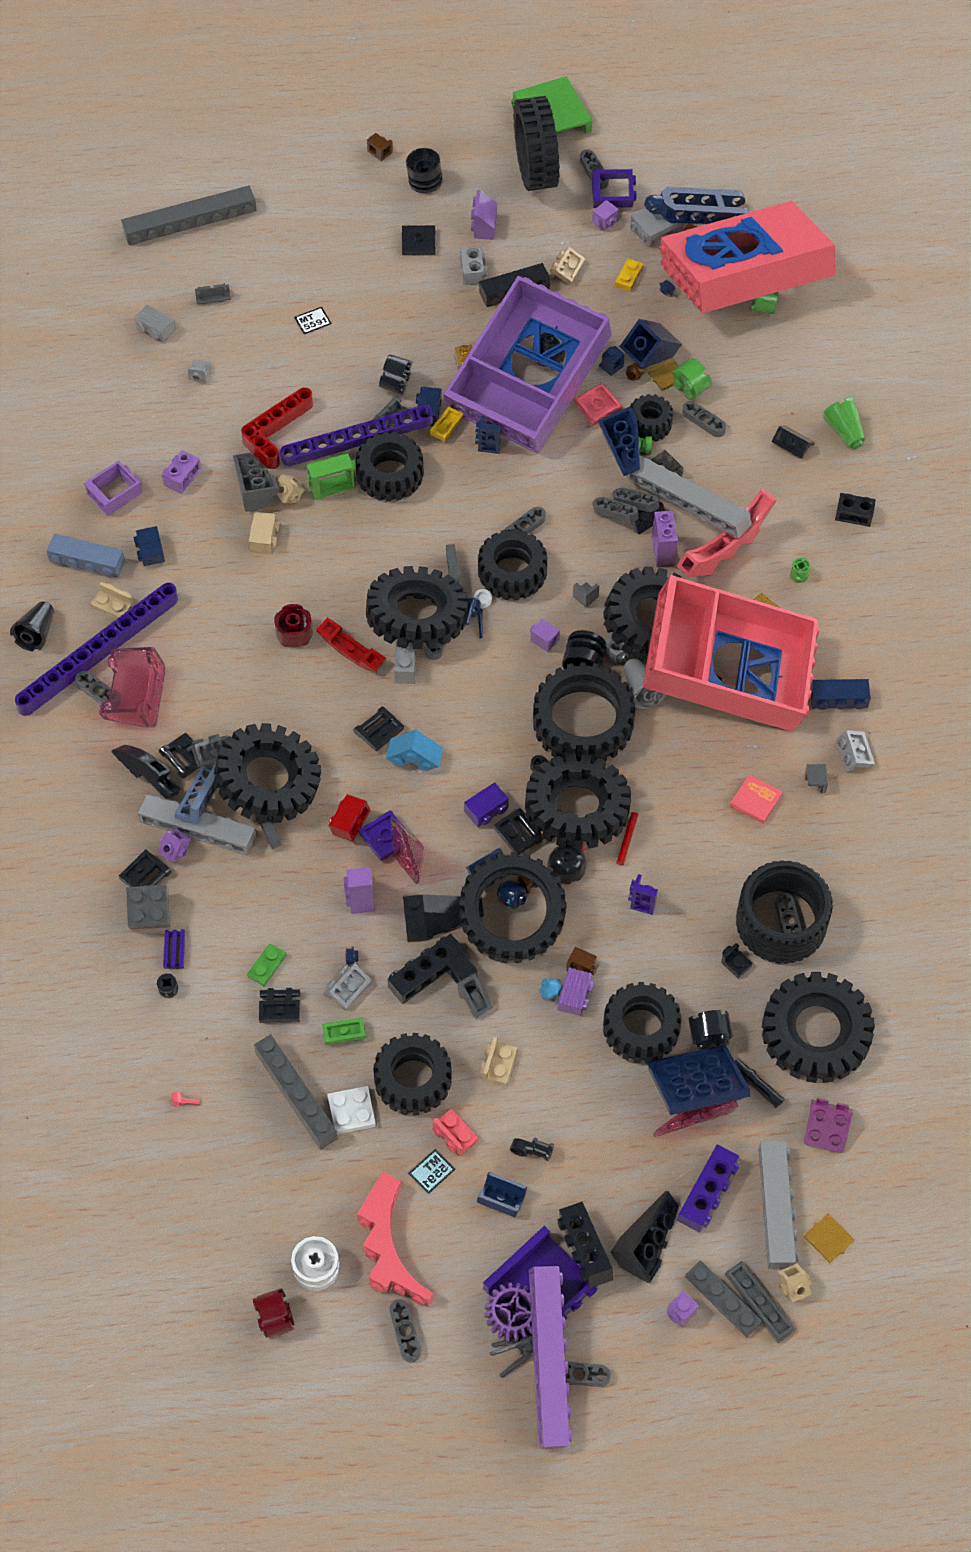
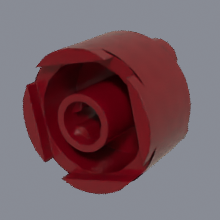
M299 604L283 606L282 610L277 612L274 617L277 639L284 647L307 645L313 634L310 612Z
M283 1288L259 1295L253 1299L254 1308L261 1317L257 1319L258 1325L266 1338H272L295 1330L290 1305L283 1299L287 1297Z

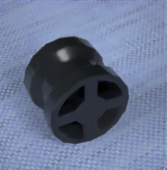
M166 973L157 979V987L162 997L172 998L177 994L178 985L174 975Z

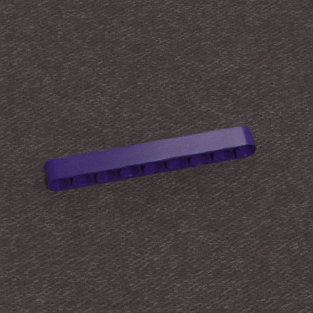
M423 405L284 445L280 449L282 463L285 466H294L361 446V444H365L364 441L368 438L372 439L373 435H382L383 432H388V434L396 432L401 435L428 427L433 423L432 409L429 406ZM423 414L429 415L427 418L421 417ZM406 419L412 420L410 423L404 422ZM389 424L395 425L393 428L387 427ZM372 429L378 430L376 433L370 432ZM355 434H360V435H361V436L358 437V438H354V437H353ZM338 439H343V440H344V441L341 442V443H337V442H336V440H338ZM326 444V447L320 448L319 445ZM303 449H310L307 453L302 452ZM289 453H290V454H293V455H292L291 457H289V458H286V457H285L286 454H289Z

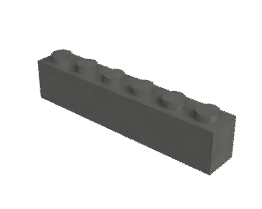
M272 1034L255 1043V1054L318 1148L321 1150L336 1141L338 1138L335 1127Z

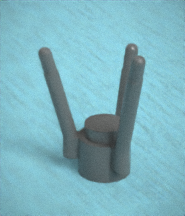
M531 1334L527 1335L526 1338L519 1336L517 1342L513 1338L510 1341L504 1340L492 1343V1347L508 1346L491 1351V1356L515 1348L519 1355L524 1354V1356L505 1369L499 1375L500 1378L510 1373L525 1360L533 1357V1339Z

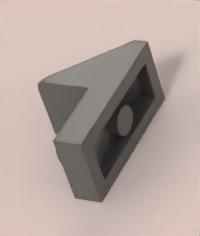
M475 973L457 983L459 997L465 1000L473 1017L477 1018L493 1008Z

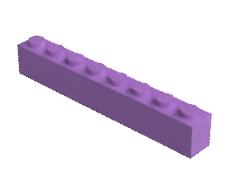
M559 1266L533 1267L529 1269L538 1449L564 1448L570 1446L572 1430L568 1427L571 1409L570 1406H567L569 1384L566 1383L565 1374L568 1373V1363L564 1359L567 1342L563 1338V1329H565L566 1322L565 1317L562 1316L564 1296L560 1290V1285L563 1284L562 1272H559Z

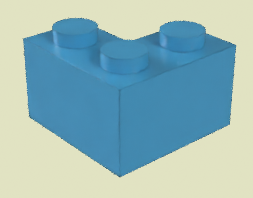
M413 730L390 739L386 759L398 767L414 763L421 770L429 771L439 767L443 747L418 730Z

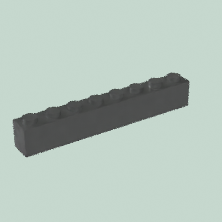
M250 185L121 219L127 243L132 245L257 211L256 200Z

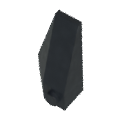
M665 1191L627 1229L610 1252L622 1269L646 1283L652 1281L661 1266L662 1260L660 1255L662 1249H666L668 1242L665 1239L668 1230L673 1227L679 1205L669 1191Z

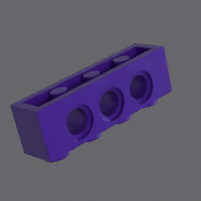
M718 1144L716 1145L678 1214V1222L699 1233L702 1227L707 1228L712 1218L709 1216L712 1209L717 1210L721 1202L719 1198L721 1192L726 1193L731 1181L728 1179L731 1174L735 1175L740 1167L738 1163L739 1155ZM722 1169L725 1174L719 1175L714 1170ZM712 1186L715 1191L708 1192L705 1187ZM701 1203L705 1205L706 1209L699 1210L695 1205Z

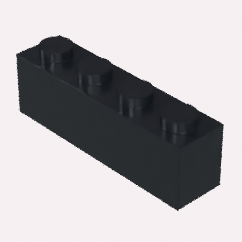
M536 264L479 281V293L486 307L500 304L517 276L529 278L533 283L544 285L547 289H550V276L544 264Z

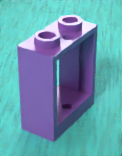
M119 460L84 483L86 494L107 516L142 494L140 479L137 476L134 477L130 469L126 465L123 466ZM120 476L130 487L109 500L100 489Z
M673 511L654 513L652 541L656 567L675 566L678 540Z

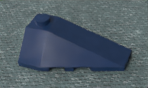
M631 406L598 420L603 436L623 476L640 470L638 422Z

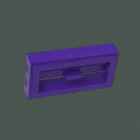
M181 929V931L165 930L164 969L184 968L185 929ZM177 936H180L179 964H176ZM172 937L171 964H168L169 938Z

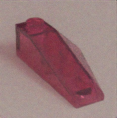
M393 818L391 819L393 857L414 883L417 884L420 881L424 847L419 840H415Z
M734 1100L720 1105H712L677 1114L653 1133L654 1138L731 1114L738 1107V1103Z

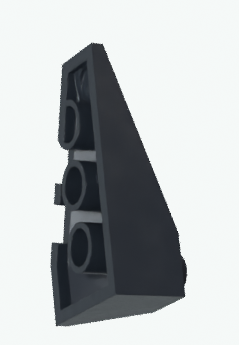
M425 894L403 896L407 942L429 940L439 933H446L451 928L462 925L459 916L460 896ZM482 897L479 901L480 918L484 917Z

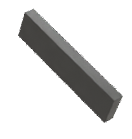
M743 1261L725 1272L727 1279L752 1311L762 1320L763 1325L777 1343L796 1330Z

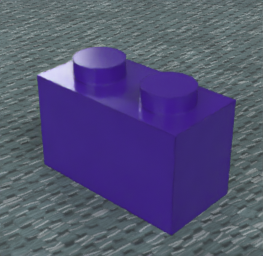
M495 782L464 802V812L477 828L488 824L493 817L505 813L509 808V798Z

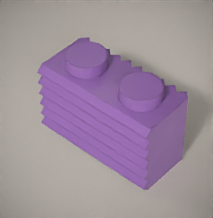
M568 968L557 1010L581 1016L583 1010H587L589 999L586 997L588 992L592 993L594 981H591V973Z

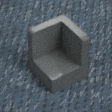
M587 582L582 586L575 583L573 585V597L586 608L599 597L600 586L595 584L591 587Z
M807 764L805 780H808V786H821L822 793H826L828 786L826 764Z

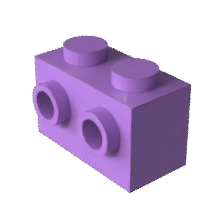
M181 450L178 455L174 456L169 467L163 470L164 486L182 494L200 472V458Z

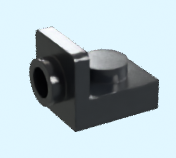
M735 943L732 947L729 945L722 952L721 963L737 978H740L752 967L753 963L739 951V944Z

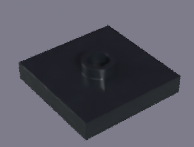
M403 225L402 255H436L435 225Z

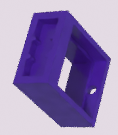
M633 169L593 170V208H597L606 200L617 208L633 207L634 201H637V191L633 190V185H636V175H633ZM600 179H628L629 196L600 197Z

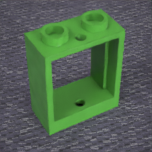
M348 453L307 464L308 483L314 500L355 488L354 481H357L354 470H356V465L353 459L350 460ZM345 471L344 474L319 480V478Z

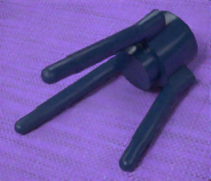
M468 598L465 625L469 624L471 617L478 615L479 634L482 639L483 609L480 608L481 602L477 598Z

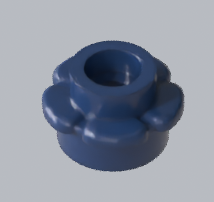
M665 280L663 283H660V291L664 295L673 294L675 286L670 281Z
M353 946L352 948H346V964H354L359 960L358 950H354Z

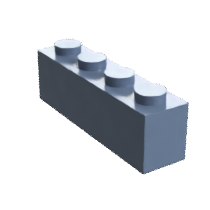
M59 534L53 535L47 548L48 559L54 564L80 568L91 573H100L107 577L118 578L125 562L124 553L121 549Z

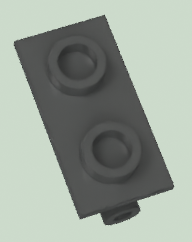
M229 284L213 285L214 288L198 286L195 289L197 304L231 300Z
M393 397L372 420L402 412L406 407L401 405L402 400L400 397Z

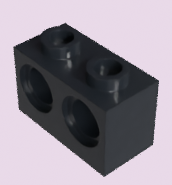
M840 493L835 521L870 527L876 499Z

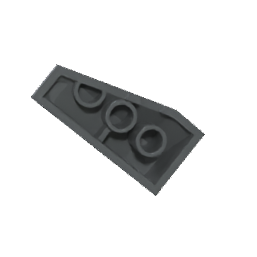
M252 453L233 455L245 512L263 509L279 491L276 478L273 475L271 476L268 470L260 465V462Z

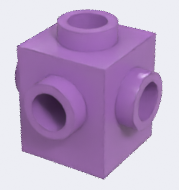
M177 828L167 831L159 842L160 847L157 852L162 854L168 861L173 862L183 859L188 853L187 848L191 838Z

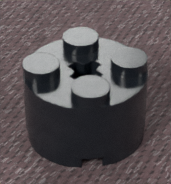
M391 354L388 355L383 366L384 371L380 377L379 387L403 395L406 388L405 382H409L411 376L410 370L413 361Z
M710 1010L698 1013V1018L694 1019L691 1016L688 1019L692 1042L697 1046V1049H706L709 1047V1044L717 1043V1046L728 1045L729 1040L733 1037L728 1011H725V1014H721V1010Z

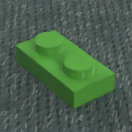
M269 943L247 973L248 978L265 987L287 956L286 952Z
M362 1017L322 1024L326 1045L366 1039Z

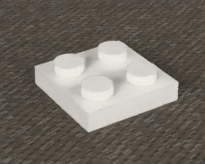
M368 1086L327 1094L333 1126L337 1134L376 1127Z

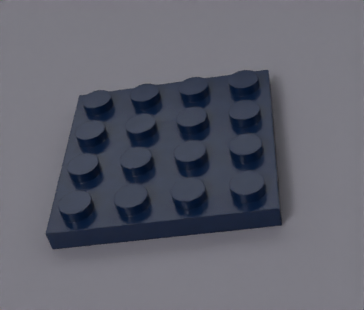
M726 1044L647 1062L648 1070L670 1115L751 1097L750 1089Z

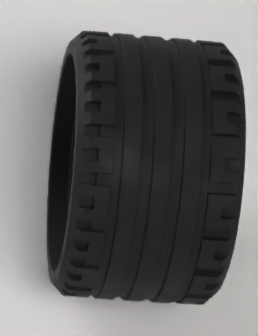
M780 860L758 867L757 870L752 872V875L747 877L740 893L736 912V926L738 933H740V939L756 956L769 962L788 964L808 958L820 947L827 932L833 909V899L829 886L820 877L819 873L799 862ZM774 891L790 892L808 903L813 911L815 922L800 932H776L760 922L755 915L753 903L766 893Z

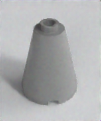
M634 658L628 660L624 665L629 691L633 692V703H635L637 708L649 709V705L654 703L658 705L665 698L666 694L642 688L646 665L639 659Z

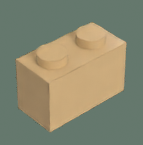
M254 512L249 537L250 552L272 554V549L276 547L277 543L275 533L279 532V522L276 520V514Z

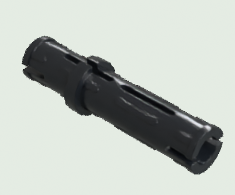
M739 1058L735 1060L746 1083H749L775 1108H778L784 1101V1098L763 1081L754 1069L751 1070Z

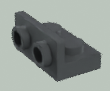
M219 734L208 737V741H203V738L192 741V745L187 747V750L193 751L198 768L216 762L220 748L227 735L220 737Z

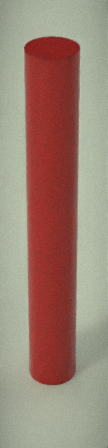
M631 812L616 864L621 866L624 865L637 822L638 813Z

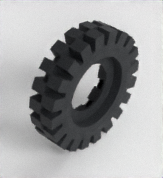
M405 566L402 574L398 568L389 570V575L386 573L379 575L378 581L374 580L370 584L366 600L367 623L370 628H373V632L378 637L384 635V641L392 644L398 639V647L407 648L408 643L412 642L413 649L422 650V644L425 642L428 649L436 648L438 641L445 645L451 641V637L457 638L460 635V630L464 629L468 604L466 592H463V587L459 582L454 583L455 579L450 575L442 578V571L434 569L431 574H428V567L419 566L418 572H414L413 566ZM407 596H414L413 598L424 600L427 597L432 599L431 602L437 606V610L430 617L414 619L402 615L398 611L396 604L407 599Z
M644 567L642 572L639 568L630 570L629 574H623L615 582L604 605L603 619L607 620L605 627L608 633L614 632L611 639L616 645L623 642L624 645L621 650L628 655L635 650V658L642 662L648 656L652 630L640 623L636 615V607L643 599H658V594L668 579V570L660 567L656 574H654L653 567ZM675 572L672 574L673 576H676V577H679V578L682 577V576L676 574Z
M262 723L260 730H258L256 724L246 725L245 732L239 728L233 732L232 737L228 736L220 748L214 768L215 786L220 788L219 795L223 801L229 799L228 806L234 811L240 807L243 808L241 816L250 819L252 813L257 814L256 821L266 823L268 816L271 817L272 823H281L284 816L289 821L296 818L298 812L300 814L304 813L315 798L322 772L321 765H317L319 758L316 751L310 753L312 746L309 742L305 740L299 743L301 735L292 731L289 736H286V727L278 725L276 732L272 731L271 724ZM258 757L274 758L285 766L288 772L287 783L282 788L273 791L255 786L247 776L248 764Z
M566 754L565 763L560 756L551 758L550 764L545 761L539 765L538 771L534 770L530 775V781L527 782L525 796L527 820L532 822V828L536 833L543 831L542 838L551 842L557 837L556 845L566 847L568 840L572 841V849H582L583 841H586L589 849L598 847L599 840L605 845L612 841L613 835L617 837L628 822L631 789L630 786H627V779L623 774L618 776L619 769L611 765L606 768L607 761L597 758L594 764H591V755L582 754L581 762H577L576 754ZM584 787L591 790L597 796L599 806L595 812L578 818L576 814L563 813L557 805V797L566 788Z
M811 972L810 977H806L805 973L795 975L792 982L789 978L782 982L779 990L775 989L770 996L769 1002L767 1001L762 1019L763 1043L768 1045L766 1051L771 1059L777 1058L776 1065L783 1071L789 1068L791 1070L790 1075L797 1079L801 1075L806 1076V1082L816 1083L817 1078H822L823 1083L833 1082L836 1076L842 1079L849 1076L850 1070L855 1071L869 1052L875 1028L874 1018H871V1006L869 1002H863L865 996L859 989L855 992L851 990L853 986L851 982L846 979L842 983L838 982V975L828 973L827 978L821 977V972ZM813 1006H820L832 1011L840 1023L838 1038L830 1045L822 1047L812 1046L803 1041L796 1030L797 1017L803 1010Z

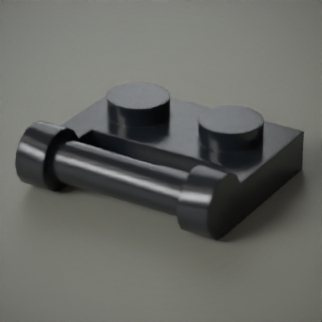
M381 706L377 709V713L362 725H357L353 731L377 752L391 738L402 732L404 725L385 707ZM381 718H385V719H384L383 721H381L378 725H376L373 729H371L368 733L366 732L367 729H369L371 726H373V725H374L376 722H378Z
M186 732L168 745H163L158 751L162 757H166L174 766L182 779L199 769L193 751L187 750V747L192 745L193 740ZM175 750L188 766H183L171 752Z
M521 808L495 823L493 827L513 852H517V855L544 839L541 832L536 833L532 828V824L528 822L525 812ZM515 820L520 821V823L531 835L530 838L526 836L522 829L517 825Z
M145 849L119 875V879L129 887H137L158 868L160 871L145 885L151 886L157 885L165 876L168 877L172 871Z

